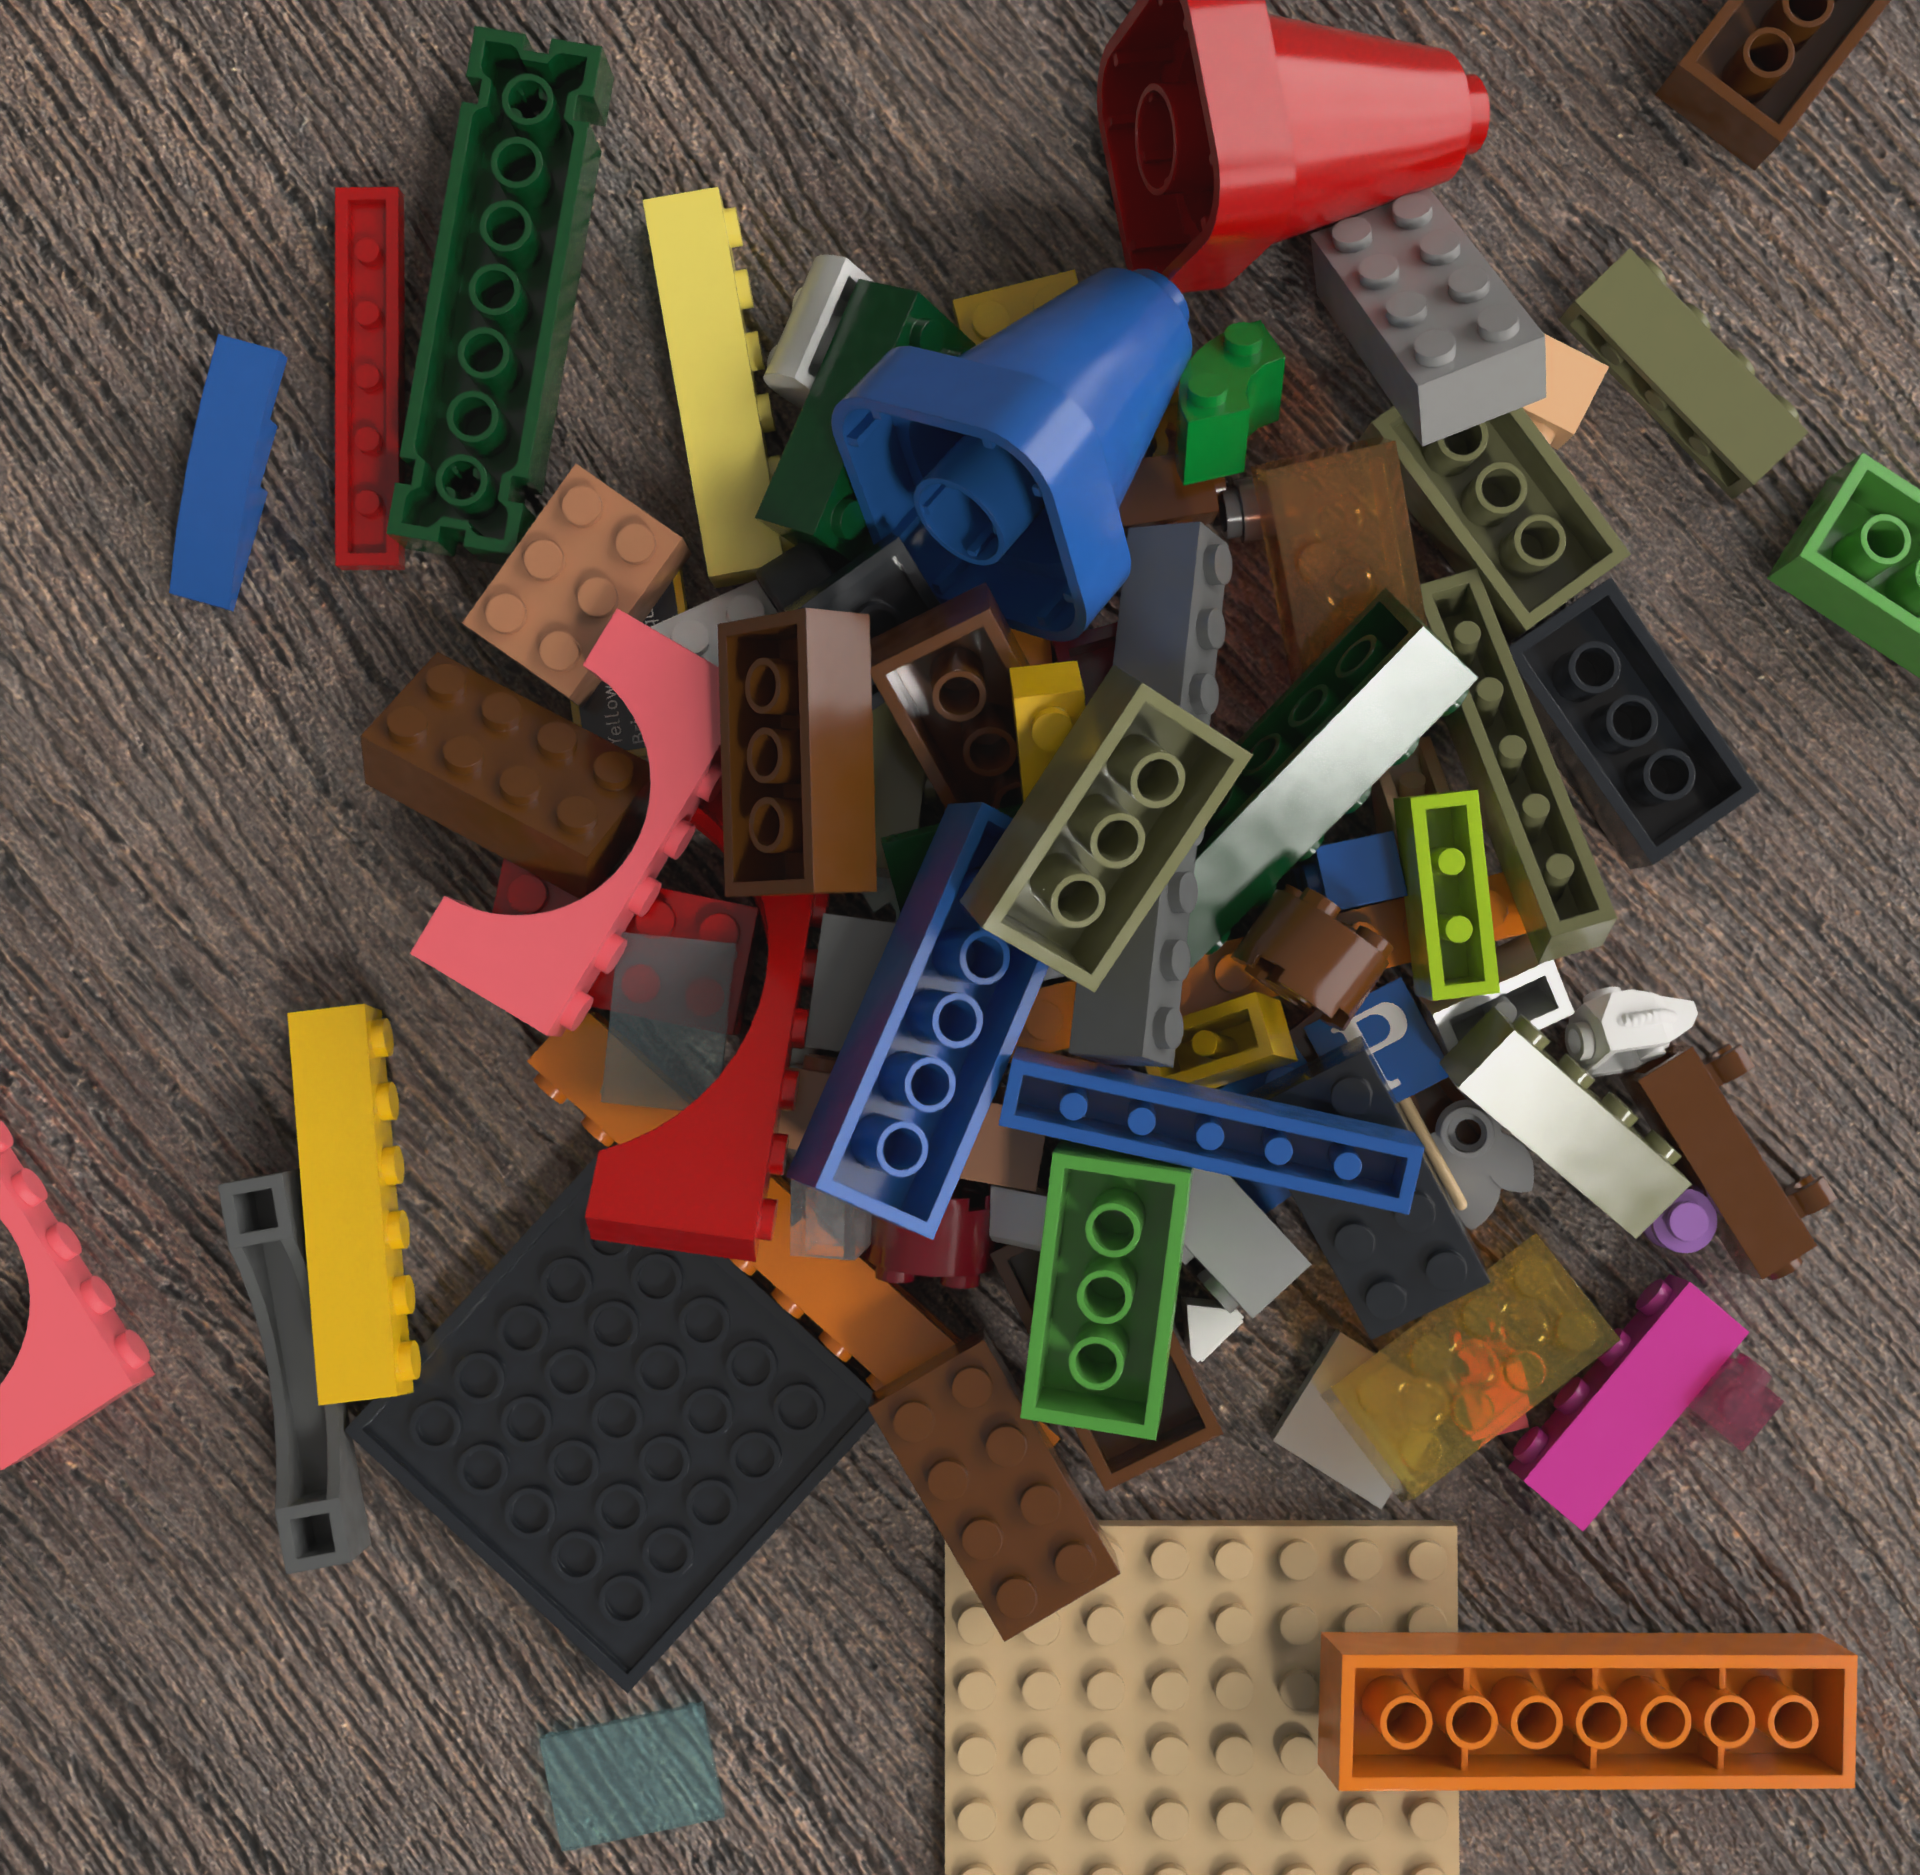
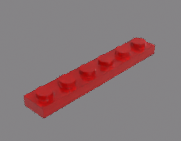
M335 187V566L341 570H405V548L386 534L395 482L405 484V462L400 458L405 428L404 194L399 187Z

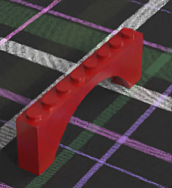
M721 789L712 802L708 803L702 800L690 823L695 825L696 829L703 833L724 853ZM830 894L753 896L759 908L765 929L768 961L760 1003L750 1029L736 1054L720 1076L695 1101L655 1129L625 1143L598 1151L585 1214L591 1239L756 1262L760 1240L772 1241L776 1225L778 1199L767 1198L771 1174L783 1176L785 1170L789 1134L778 1132L782 1110L794 1112L796 1106L800 1071L789 1070L793 1048L805 1049L810 1009L800 1008L803 987L813 988L818 949L810 948L813 928L821 929L823 913L828 914Z

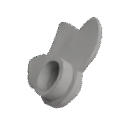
M1473 1100L1456 1101L1442 1111L1437 1120L1435 1132L1431 1133V1136L1467 1201V1207L1464 1210H1456L1465 1227L1473 1230L1485 1222L1492 1214L1499 1200L1501 1189L1521 1193L1532 1191L1534 1184L1533 1160L1525 1145L1503 1133L1501 1124ZM1465 1119L1477 1122L1481 1128L1479 1141L1472 1144L1461 1141L1457 1135L1458 1124Z

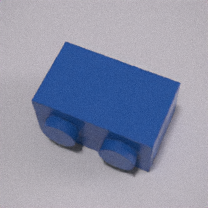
M1394 831L1320 846L1308 859L1301 862L1297 861V868L1290 869L1291 886L1302 892L1308 887L1331 900L1341 910L1407 896Z

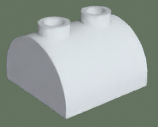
M819 255L814 259L803 287L794 296L792 312L780 340L768 356L767 370L763 377L765 383L781 397L801 409L858 279L873 281L846 257Z

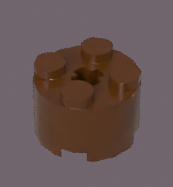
M1285 884L1282 890L1274 891L1231 958L1240 964L1247 965L1244 970L1293 1005L1297 1006L1300 1004L1308 1009L1314 1006L1323 1013L1320 1018L1322 1022L1335 1029L1344 1031L1388 966L1387 958L1394 947L1386 939L1362 925L1356 930L1344 922L1337 921L1335 918L1341 909L1325 896L1308 887L1302 892L1289 884Z

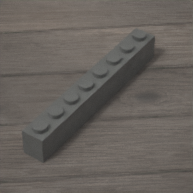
M1202 522L1128 528L1127 544L1131 556V571L1121 589L1113 664L1210 726L1211 714L1215 712L1219 699L1218 684L1215 679L1217 653L1224 643L1226 632L1222 614L1224 587L1232 575V558L1229 544ZM1205 828L1096 992L1094 993L1084 986L1076 984L1069 1046L1070 1054L1100 1064L1174 1067L1175 1049L1181 1043L1184 1030L1183 1018L1180 1012L1182 983L1189 973L1191 964L1190 949L1187 944L1189 917L1196 906L1198 898L1197 881L1194 876L1197 846L1203 840Z

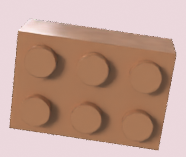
M575 463L462 623L486 642L583 708L601 682L583 664L615 610L618 608L643 623L692 553L681 536Z

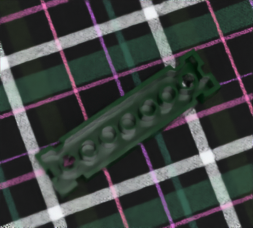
M475 26L466 77L478 97V104L461 102L400 451V458L414 470L412 483L408 485L395 482L386 534L405 549L455 557L457 542H463V547L479 561L504 565L536 520V517L525 506L526 493L542 495L602 152L591 125L606 127L614 76L602 46L551 38L549 54L534 52L526 34ZM536 111H542V113H540V114L537 113V114H536V117H535V115H534V112H536ZM476 479L480 483L478 491L475 494L471 492V497L464 499L460 495L462 487L466 484L471 489L470 481Z

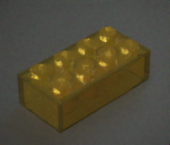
M1536 1233L1487 1268L1491 1283L1429 1312L1320 1395L1400 1502L1418 1497L1621 1340Z

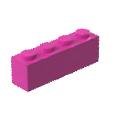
M1669 1274L1664 1281L1658 1279L1651 1283L1636 1302V1308L1639 1311L1623 1330L1617 1328L1602 1340L1595 1352V1357L1598 1359L1582 1379L1576 1377L1561 1389L1554 1401V1407L1557 1408L1541 1428L1535 1426L1528 1430L1520 1438L1513 1450L1515 1459L1508 1469L1581 1531L1588 1527L1749 1334L1747 1329L1690 1281Z

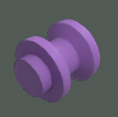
M1687 1188L1643 1234L1652 1243L1679 1253L1696 1252L1704 1248L1712 1240L1716 1232V1210L1705 1195Z

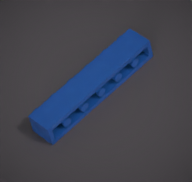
M1016 1046L1012 1058L998 1124L1003 1127L1407 1215L1410 1213L1425 1149L1413 1131Z

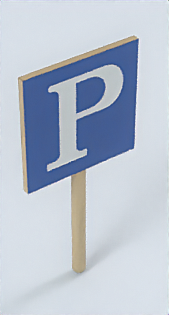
M1400 977L1369 993L1344 1031L1335 1029L1320 1019L1303 1027L1319 1057L1362 1035L1411 1127L1424 1145V1151L1455 1208L1464 1210L1467 1207V1201L1410 1097L1449 1076L1439 1064L1444 1055L1402 978Z

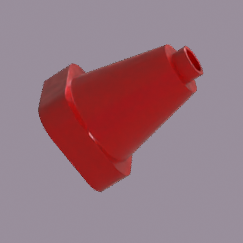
M1138 0L1108 41L1102 54L1098 72L1097 112L1127 269L1131 271L1137 269L1156 271L1167 277L1168 281H1172L1181 293L1223 289L1272 244L1390 203L1401 196L1417 193L1448 182L1458 172L1465 155L1474 154L1482 147L1488 133L1490 121L1489 97L1483 81L1475 74H1465L1459 60L1450 51L1443 48L1268 14L1265 0Z

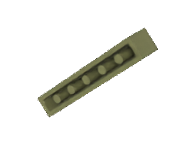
M1477 568L1414 586L1409 610L1429 627L1478 677L1469 687L1468 695L1459 708L1443 718L1471 790H1478L1482 819L1538 964L1602 946L1615 924L1617 916Z

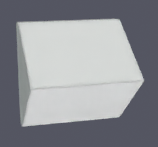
M991 1185L989 1236L992 1241L1041 1251L1048 1190L1036 1188V1192Z
M1181 1296L1184 1344L1190 1355L1197 1362H1203L1244 1322L1242 1320L1244 1316L1237 1308L1230 1314L1218 1300Z

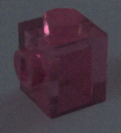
M1740 1352L1735 1359L1729 1357L1685 1410L1716 1437L1743 1452L1784 1401L1766 1386L1773 1377L1759 1364Z

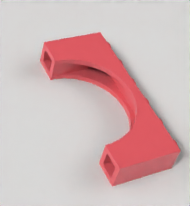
M618 608L615 610L583 666L595 677L610 686L623 700L633 715L646 746L650 766V798L645 822L632 851L618 870L596 890L578 901L548 912L531 915L494 914L479 910L463 901L444 896L410 952L411 955L546 1036L562 1037L566 1028L573 1032L582 1023L593 1003V997L587 994L600 971L605 974L610 973L625 951L628 941L621 937L634 914L640 917L644 916L657 898L662 883L656 880V877L668 857L674 860L678 859L692 839L696 826L690 823V820L702 800L708 803L712 802L722 789L719 667Z
M1 1120L0 1220L9 1230L19 1248L26 1268L30 1294L29 1318L22 1347L14 1365L0 1384V1470H3L33 1455L154 1376L155 1373L148 1363L150 1361V1353L145 1342L136 1332L130 1329L127 1330L114 1310L116 1300L111 1289L100 1277L92 1276L79 1255L82 1252L79 1239L69 1226L63 1222H58L45 1202L48 1194L44 1184L33 1171L22 1166L11 1149L14 1143L13 1137Z

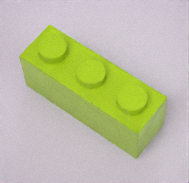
M1457 790L1393 798L1400 863L1407 890V896H1404L1415 995L1431 1001L1500 993L1478 790Z

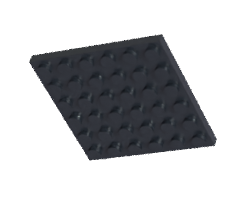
M597 1154L419 1348L421 1373L419 1379L413 1380L414 1392L395 1397L373 1399L344 1431L628 1694L876 1422L868 1409L871 1394L875 1391L867 1383L866 1379L851 1365L834 1355L820 1341L818 1335L801 1319L793 1317L783 1309L763 1284L753 1275L749 1276L739 1269L729 1258L591 1239L585 1214Z

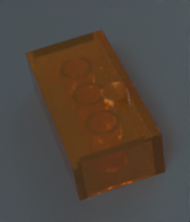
M1375 437L1251 466L1291 684L1302 675L1385 587L1427 626L1396 440Z

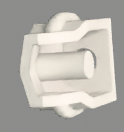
M1606 987L1587 994L1583 998L1584 1003L1569 1017V1024L1565 1029V1044L1570 1057L1580 1064L1592 1077L1637 1070L1648 1061L1664 1056L1666 1054L1665 1049L1669 1047L1670 1042L1693 1026L1698 1012L1694 1001L1660 996L1652 992L1640 990L1621 991L1620 987Z

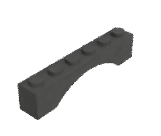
M300 1168L219 1184L218 1190L229 1251L239 1269L252 1304L268 1370L276 1440L274 1510L286 1575L351 1563L371 1545L354 1443L353 1439L344 1431L350 1425L347 1403L318 1406Z

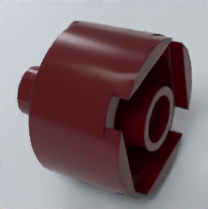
M959 1178L933 1240L869 1214L866 1258L869 1262L876 1265L875 1278L889 1283H909L914 1281V1275L941 1277L940 1283L950 1288L970 1289L978 1287L980 1274L989 1272L995 1267L990 1253L996 1249L997 1242L992 1241L989 1236L991 1185L994 1184H989L987 1192L975 1189V1181Z

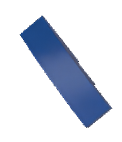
M220 334L217 336L198 410L178 515L169 593L174 596L234 612L268 494L261 487V482L278 427L270 418L288 359L281 351Z

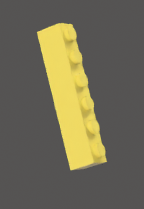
M719 187L643 200L708 577L715 588L749 583L757 579L756 572L760 567L795 545L755 518L780 461V455L768 457L764 433L776 431L769 393L757 394L754 371L764 370L765 365L758 331L747 332L743 309L754 308L747 269L736 271L732 248L743 246L736 207L725 209Z

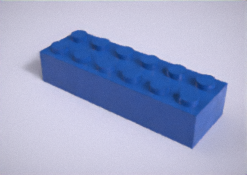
M983 802L951 803L947 805L786 1174V1177L932 1240L935 1237L1049 968L1046 964L983 929L960 902V899L1013 820V818Z

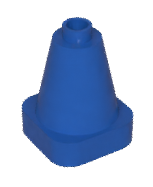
M1106 268L1092 274L958 357L912 346H900L888 351L836 405L831 419L832 431L873 544L875 545L890 533L898 536L940 604L986 582L1011 629L1057 642L1071 641L1079 637L1124 584L1131 571V556L1119 508L1192 355V336L1188 326L1189 309L1178 287L1172 281H1168V278L1150 269L1131 271L1123 268Z

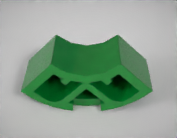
M1261 320L1251 323L1238 322L1229 325L1224 333L1207 342L1193 355L1181 376L1178 395L1175 465L1183 486L1244 472L1247 438L1258 428L1279 420L1286 356Z

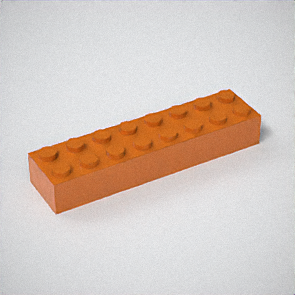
M1321 1632L1317 1764L1338 1791L1855 1788L1858 1655L1820 1633Z

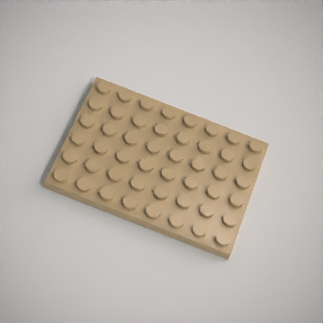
M1097 1520L1116 1553L1121 1574L1005 1642L945 1541V1875H1460L1459 1791H1338L1317 1764L1321 1632H1458L1457 1525L1452 1520Z

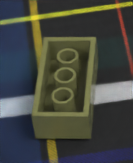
M1392 406L1373 420L1358 440L1456 574L1477 568L1507 643L1526 632L1631 555L1523 408L1422 447L1397 409Z
M1113 664L960 899L961 904L986 931L1095 993L1253 754Z

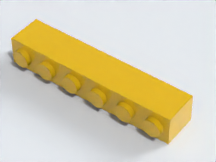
M367 1004L287 1013L318 1406L395 1397L413 1393V1380L419 1379L421 1373V1356L416 1340H409L407 1314H413L415 1310V1288L412 1277L404 1275L402 1249H407L409 1246L410 1227L406 1212L398 1210L396 1184L403 1183L405 1170L402 1151L398 1145L393 1146L391 1120H397L399 1115L397 1089L394 1082H388L386 1057L392 1056L394 1049L392 1027L387 1018L382 1019V1010Z

